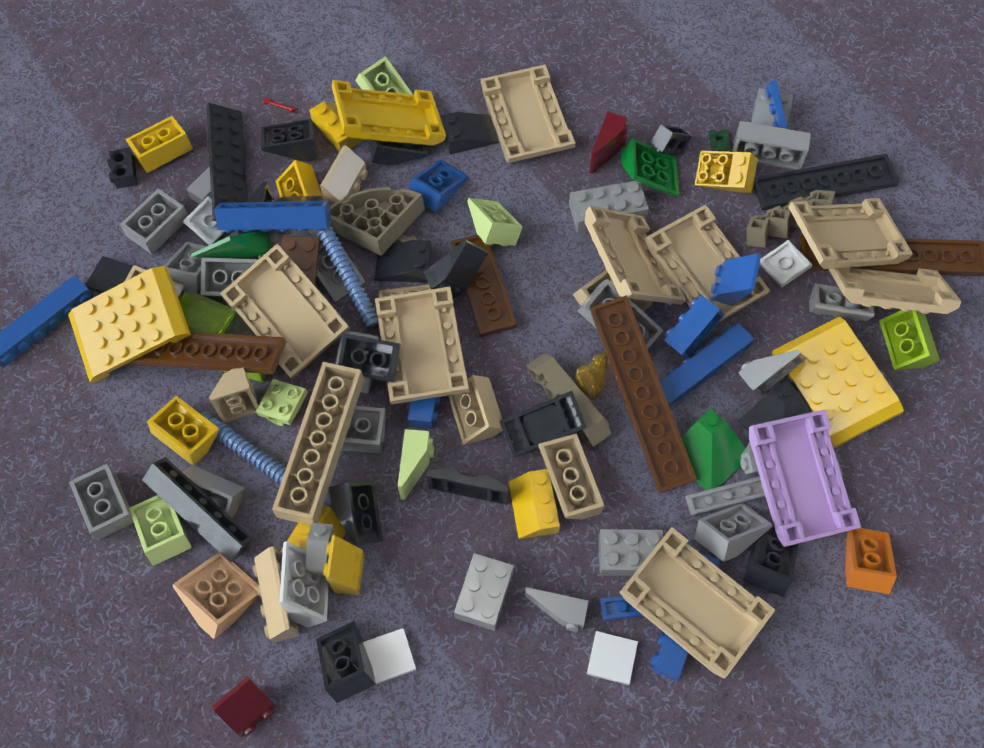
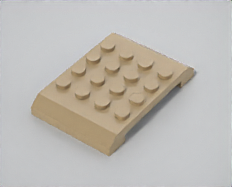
M546 65L481 79L483 96L503 154L508 163L575 148L574 138L571 130H568L550 83V75Z
M880 198L865 199L861 204L809 206L807 201H794L788 206L823 269L898 264L913 255Z
M704 205L647 236L645 241L650 253L673 285L680 287L689 307L691 308L690 305L696 297L700 298L703 295L725 314L719 321L721 322L767 295L770 290L759 276L756 278L754 290L735 305L730 306L711 300L713 295L711 287L716 281V267L725 260L740 256L715 224V216Z
M589 206L585 212V225L619 296L627 295L629 299L682 305L686 299L678 285H671L667 275L647 247L645 239L647 237L646 233L650 228L644 216Z
M279 244L271 248L220 293L256 336L285 338L286 345L278 364L292 379L350 328Z
M852 267L829 269L843 295L851 303L861 304L865 307L880 306L884 309L899 308L906 312L916 310L924 314H929L930 312L948 314L958 309L961 304L959 297L937 270L919 268L917 275Z
M450 287L375 298L381 340L401 344L394 383L388 382L391 405L469 392Z
M671 527L619 593L631 606L711 672L726 678L774 613L775 609L759 596L755 598L687 543L689 540Z

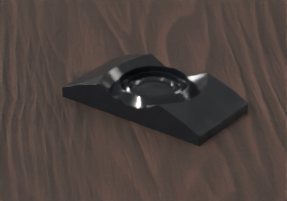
M573 391L564 393L499 421L513 458L539 449L538 445L540 443L572 435L587 428Z
M454 467L438 468L427 472L429 489L507 505L508 487L487 474L477 476L459 472Z

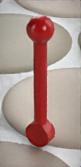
M269 98L263 100L266 105L271 104L289 110L291 113H294L296 110L293 106L288 107L272 102Z

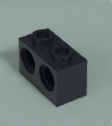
M661 124L650 143L656 147V151L662 154L667 152L671 155H682L692 136L680 127Z
M131 148L109 151L110 159H107V162L111 169V173H109L111 183H114L117 189L138 185L135 156Z

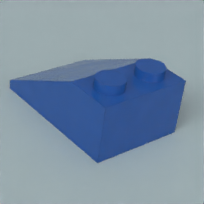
M440 159L412 177L409 190L422 194L424 206L428 207L429 210L437 212L448 203L469 176Z
M757 253L728 259L718 265L715 270L716 281L711 287V293H713L711 300L733 306L751 293L755 288L761 254Z

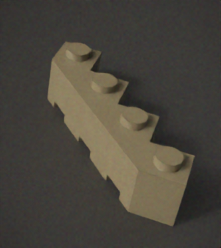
M815 190L810 192L808 197H798L789 201L788 205L784 207L777 206L767 210L765 215L751 217L747 226V246L765 248L769 236L787 238L791 227L800 229L788 207L791 202L807 201L809 206L834 205L835 191Z
M544 353L526 365L532 379L543 386L549 400L573 391L587 426L586 429L579 431L585 443L594 447L611 435L608 420L599 413L591 400L579 389L573 378L568 376L554 356Z

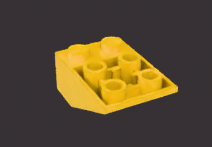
M701 151L694 185L739 193H752L758 158L751 152Z
M332 535L331 542L327 543L326 554L329 555L328 563L324 564L323 575L326 576V581L329 582V586L334 593L359 595L364 552L355 545Z

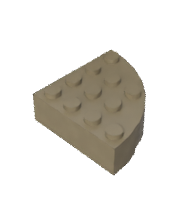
M391 187L372 188L349 195L348 199L342 202L337 201L330 206L332 222L329 226L333 227V232L382 256L425 209L422 194L403 188L391 190Z

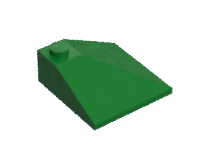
M632 138L621 151V164L632 180L678 197L679 185L676 156L667 152L662 154L656 151L655 147Z
M258 231L229 236L191 253V257L234 259L257 257V260H259L273 246L268 232Z
M712 409L707 411L681 438L697 478L695 481L705 490L720 487L741 467V454L745 447L726 421Z

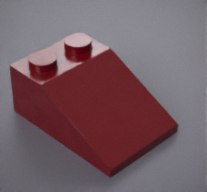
M607 112L592 150L589 173L593 174L620 151L621 146H625L627 136L625 135H627L629 125H626L628 117Z
M247 676L211 708L237 735L243 737L244 735L249 736L257 728L255 725L261 720L269 719L273 715V709L276 706L262 688Z

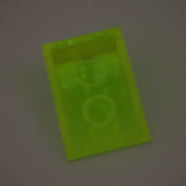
M185 292L179 301L190 332L223 334L237 312L235 309L196 293Z

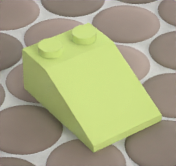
M386 56L361 72L355 80L361 89L413 95Z
M468 198L467 202L476 232L483 242L488 245L516 246L523 226L499 202Z
M405 429L398 479V490L401 500L406 499L429 465L430 458L434 457L433 438H430L429 431Z
M159 495L129 508L143 551L153 566L192 548L178 513Z

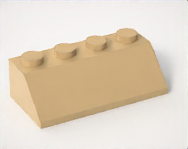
M577 433L540 443L538 446L565 519L583 520L601 514L604 503Z
M274 546L267 548L254 558L255 565H253L255 577H258L259 580L257 592L259 597H262L263 605L260 608L262 616L266 617L267 625L264 626L266 637L270 638L273 642H279L300 635L297 623L290 618L279 603L283 555Z

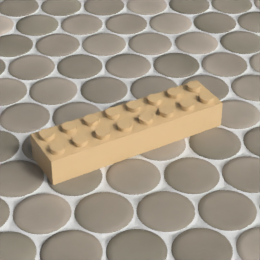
M326 362L322 363L272 508L277 518L306 525L318 523L364 382L361 370Z

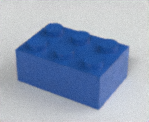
M703 295L700 298L696 297L692 301L690 310L687 313L684 312L679 317V323L675 328L671 327L665 334V341L686 358L692 355L725 315Z

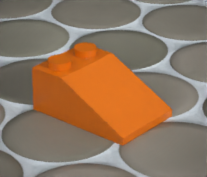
M864 528L847 531L845 560L847 587L890 594L897 575L889 533Z

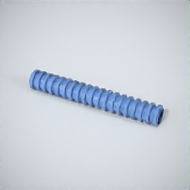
M329 226L326 230L319 231L318 236L321 237V242H324L323 246L326 247V252H329L328 256L332 257L331 261L334 262V267H337L336 271L339 272V277H342L341 281L345 282L344 286L347 287V292H350L349 296L353 298L352 302L355 303V308H358L357 312L361 313L360 317L363 318V323H366L365 327L372 328L379 324L377 313H375L376 310L372 308L373 304L369 302L370 298H367V293H364L365 289L361 287L362 283L359 282V277H356L357 273L353 272L354 268L351 267V262H348L349 258L346 257V252H343L344 248L340 247L341 242H338V237H335L336 233L333 232V227Z
M208 411L201 413L202 416L219 428L216 440L224 443L234 453H238V456L247 460L248 463H252V466L261 470L262 473H266V476L281 485L286 470L284 465H279L278 461H275L272 457L270 458L268 454H265L260 448L251 444L250 441H247L240 434H237L232 428H228L226 424L219 421L218 418H215Z

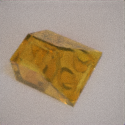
M605 352L601 355H595L589 364L580 366L576 371L575 384L591 402H594L604 394L608 363Z

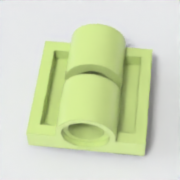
M273 379L255 412L258 416L265 417L276 425H291L308 391L305 388Z

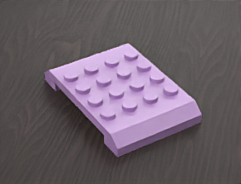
M826 409L749 427V440L775 531L784 547L861 528L856 508H851L828 433L831 426Z

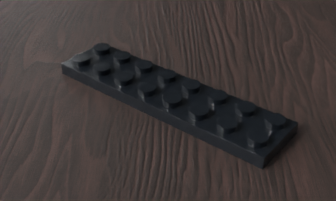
M208 103L206 111L212 221L216 222L214 209L220 203L247 202L248 198L241 111Z
M881 154L754 177L753 188L763 211L777 206L784 207L788 205L789 201L798 197H808L810 192L815 190L835 191V197L894 187L898 185L899 180L888 155Z

